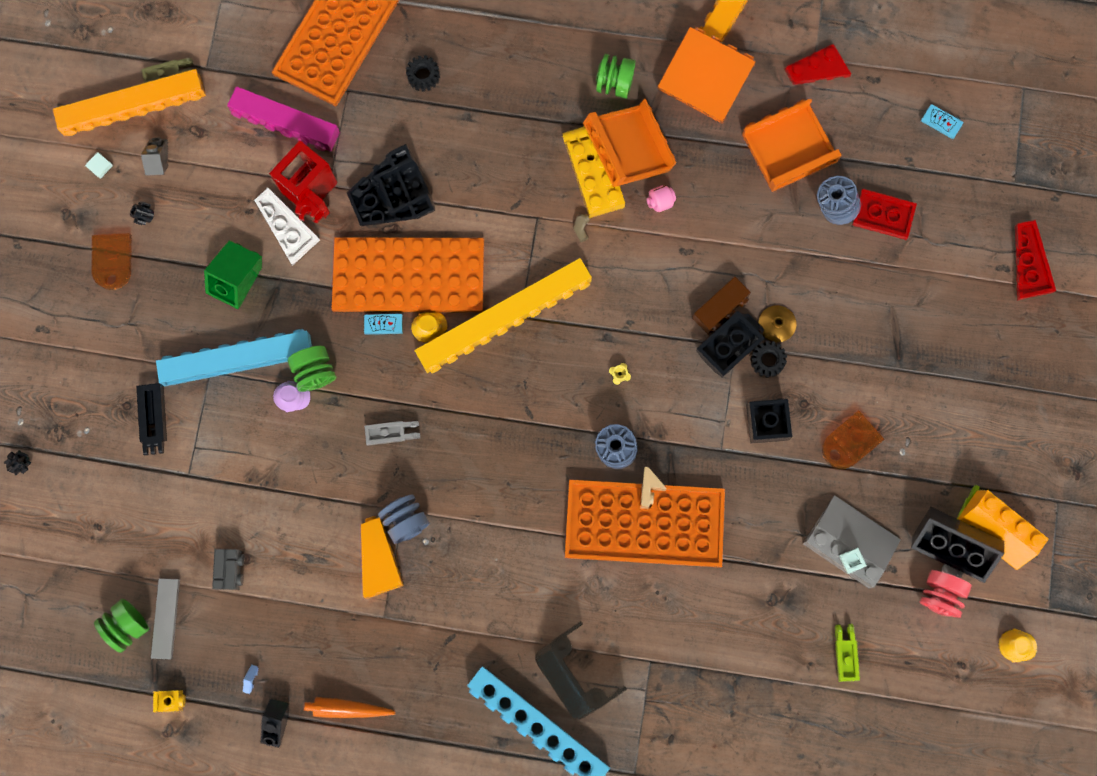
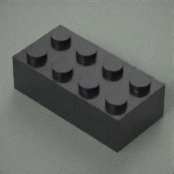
M930 507L912 536L911 548L985 583L1005 554V541Z

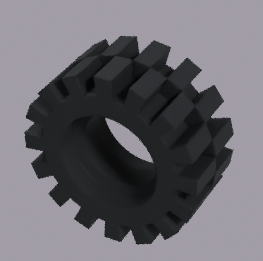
M419 55L417 60L415 57L412 58L413 62L409 61L408 66H406V75L411 87H415L417 91L421 89L422 92H425L426 88L428 91L431 90V87L435 88L440 78L436 61H433L431 57L428 59L426 55H424V58H421V55ZM419 69H428L430 75L425 79H419L416 76V72Z
M769 341L760 343L752 353V368L754 367V371L760 373V376L764 375L765 378L776 376L784 369L787 363V354L784 353L785 349H781V345H776L774 341L771 343ZM764 353H772L775 356L776 363L773 366L763 364L762 355Z

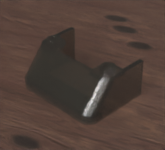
M581 621L540 649L535 656L537 665L570 715L575 719L585 718L627 690L623 685L608 696L599 688H592L586 693L583 691L563 661V658L572 649L571 642L567 636L583 625Z

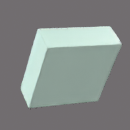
M97 152L85 166L101 179L113 165Z
M859 548L839 555L847 574L867 566Z

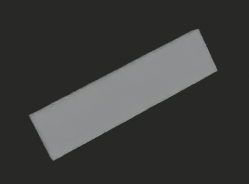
M179 579L158 580L151 659H173L180 586Z

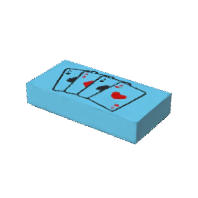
M932 104L921 122L951 139H954L964 123Z
M364 315V334H403V315Z

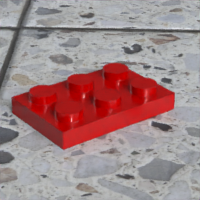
M862 189L859 196L861 202L860 213L853 220L852 225L907 240L917 203Z

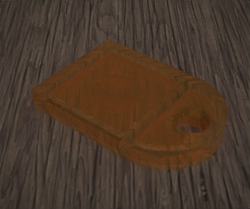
M130 233L92 235V277L104 289H119L130 279L132 235ZM110 276L116 277V281L113 284H107V279Z
M858 410L826 437L822 445V454L826 462L832 467L847 469L855 465L885 439ZM833 450L840 454V458L837 461L832 460L830 457V452Z

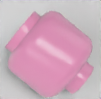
M666 185L651 189L647 198L649 208H653L656 212L672 208L676 201L673 189Z

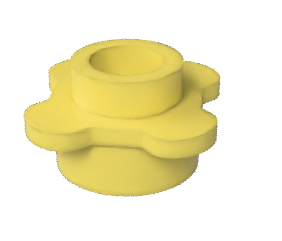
M625 363L609 369V373L613 376V383L616 385L622 381H629L631 378Z

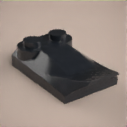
M737 311L705 340L696 351L701 359L716 374L723 378L765 339L763 337L764 329L749 313L742 314Z

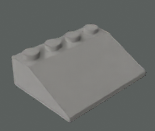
M834 495L803 542V545L845 573L846 571L839 555L859 548L867 566L848 575L867 588H874L887 568L901 539Z

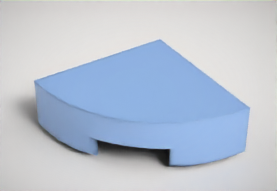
M250 666L243 682L244 693L250 694L254 687L253 680L258 674V666Z

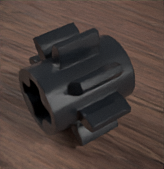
M138 202V205L134 204L132 206L130 217L135 218L133 223L146 225V222L150 223L152 221L154 210L150 209L151 204Z
M18 450L16 453L10 452L4 464H6L7 471L17 475L20 472L24 474L31 462L29 461L28 454Z

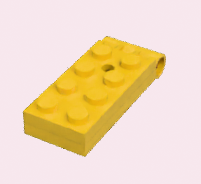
M581 127L562 133L589 218L625 208L620 186H612L586 128Z

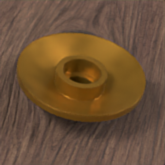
M770 306L759 317L758 323L764 329L763 336L771 342H784L791 338L796 330L795 316L784 306ZM775 320H781L782 324L777 325Z

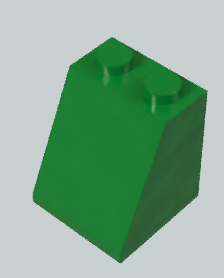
M229 240L204 270L205 293L239 309L262 269V256Z

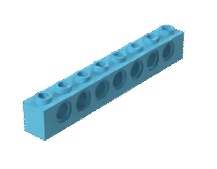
M482 666L467 685L470 688L468 692L477 699L479 697L483 698L486 701L485 706L493 712L495 709L502 714L500 718L508 724L513 722L518 726L516 730L521 735L526 737L528 734L534 739L532 743L539 749L544 747L548 750V756L555 762L559 760L565 764L564 769L570 774L605 776L609 771L610 767L485 667ZM491 684L495 687L493 696L485 694L484 688L486 685ZM502 697H508L511 700L509 708L505 709L500 706V699ZM518 710H524L527 713V718L524 721L516 719L515 714ZM535 722H539L543 726V730L539 734H535L531 730V726ZM549 736H557L559 743L556 746H550L547 743ZM566 748H572L575 751L572 759H566L563 756V751ZM582 761H588L591 764L589 771L583 772L580 770L579 765Z

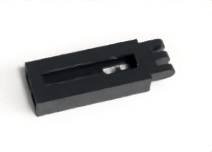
M160 383L136 386L139 440L142 443L143 455H149V448L151 455H155L157 453L156 447H158L159 454H163L164 442L167 441L164 386ZM155 424V428H150L152 436H149L148 425Z

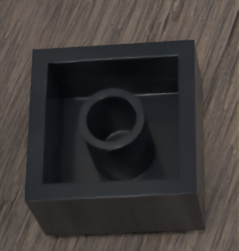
M788 399L751 401L746 405L750 444L789 441L792 438Z

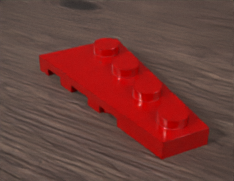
M1036 220L1018 223L1015 225L1017 300L1056 292Z

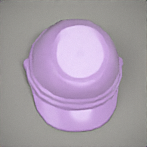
M287 381L275 389L273 395L274 402L277 407L286 412L301 410L307 407L310 402V391L299 392L296 382Z

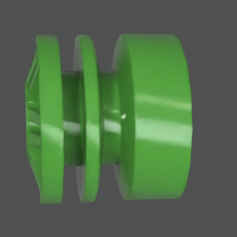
M604 54L597 72L596 92L602 93L603 87L606 85L605 94L609 95L611 88L615 87V96L627 99L636 60L623 58L621 65H617V56H613L612 62L609 63L610 55Z
M325 346L309 347L288 357L287 361L291 372L298 373L294 377V381L297 383L296 387L299 392L322 388L337 378L332 371L333 366L326 364L330 358Z
M120 599L111 607L113 616L105 612L102 614V618H97L94 621L95 628L102 639L119 653L125 651L126 646L132 645L131 636L139 639L149 630L144 617L125 599Z

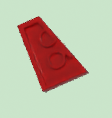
M834 44L785 67V72L793 85L851 76V72Z

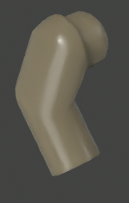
M587 214L578 215L574 223L573 229L580 242L588 239L584 230L585 225L589 222Z

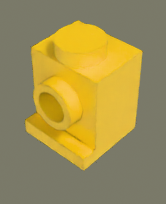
M183 690L153 692V712L183 711V707L186 704V696L183 694ZM168 697L171 699L170 705H167Z

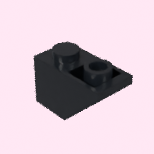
M270 698L262 715L260 743L280 748L289 717L290 703Z

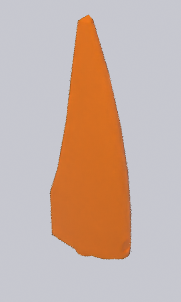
M316 697L314 703L305 702L304 705L305 711H313V717L367 718L395 715V711L391 709L337 698Z

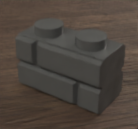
M214 549L212 589L240 590V586L243 585L244 581L243 574H240L241 566H244L245 557L241 550Z

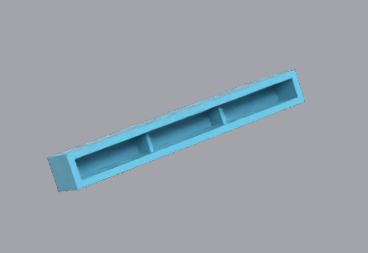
M298 329L293 331L292 334L278 333L272 338L258 337L256 341L252 342L244 340L237 342V345L223 344L219 345L217 349L203 348L197 353L183 352L180 354L181 356L177 357L164 356L162 360L156 361L159 383L163 386H170L288 362L287 359L292 354L312 347L311 336L308 331Z

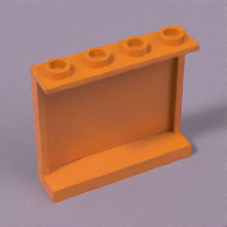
M690 27L660 81L658 90L723 124L726 115L752 68L755 66L756 61L753 60L754 57L747 53L742 55L737 52L738 49L730 44L725 46L720 43L721 40L715 36L708 37L702 29Z
M811 98L806 101L804 99L800 100L793 107H784L773 116L769 114L763 117L762 121L757 123L751 122L744 128L742 136L772 192L837 163L842 156L839 149H833L810 106Z
M643 99L638 106L599 116L596 112L589 113L583 122L613 187L669 172L676 164L675 156L671 153L667 140L663 136L659 123L656 121L646 99Z

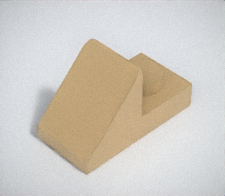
M645 467L643 470L640 505L642 509H648L649 504L653 505L654 493H651V490L666 491L667 489L649 467Z

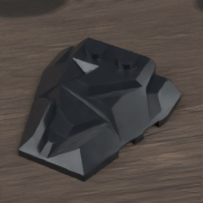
M407 144L390 151L385 156L386 159L379 165L376 164L372 168L373 171L366 178L363 176L346 192L360 226L414 220L435 211L432 195Z

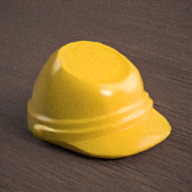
M439 312L420 313L412 322V334L421 342H430L446 332L447 321L444 315Z
M1014 628L1013 630L1006 631L999 639L1000 653L1013 663L1030 660L1036 654V640L1033 636Z

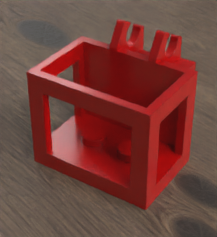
M299 140L269 174L279 191L296 205L295 213L299 215V220L305 221V215L310 214L311 217H315L314 223H318L323 217L326 218L330 214L323 199L335 187L337 181L329 164ZM299 154L304 164L288 180L281 173Z

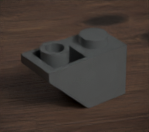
M155 137L148 141L141 154L145 175L165 174L168 168V139Z

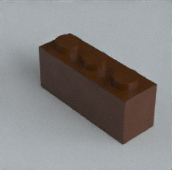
M734 277L693 314L692 319L707 334L711 331L715 332L722 326L721 322L725 318L729 320L736 313L734 310L738 306L742 308L748 303V297L751 292Z

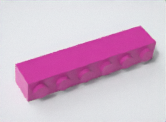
M237 86L227 104L233 116L240 119L241 117L246 118L254 125L259 123L273 132L277 130L285 137H295L306 145L308 143L315 145L321 151L328 150L331 152L340 134L337 125Z

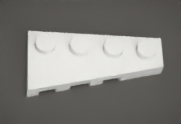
M269 188L255 199L257 206L292 266L320 241Z

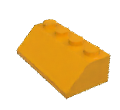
M977 490L958 517L959 520L1005 541V554L1001 559L1015 570H1018L1036 557L1048 541L1045 535L989 490Z

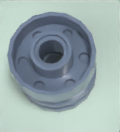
M845 176L830 177L818 188L817 199L822 214L832 224H847L853 221L860 213V197L857 187L851 179Z
M619 424L609 425L603 428L597 435L595 441L596 452L607 467L623 469L635 460L638 452L637 442L632 431L626 426ZM615 444H621L618 450H613L612 447Z
M413 494L394 500L378 513L381 520L387 518L383 522L384 526L394 525L388 531L394 544L414 538L430 525L424 512L414 514L420 505L419 503L412 504L416 500Z

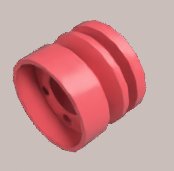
M931 570L926 583L934 588V590H923V594L929 598L921 597L920 603L940 615L961 618L962 612L956 608L963 609L965 605L957 600V598H968L972 585L953 575Z

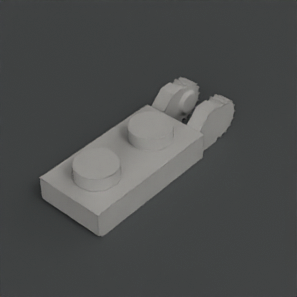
M399 421L366 425V445L420 438V433L405 434L404 428H416L419 426V422Z

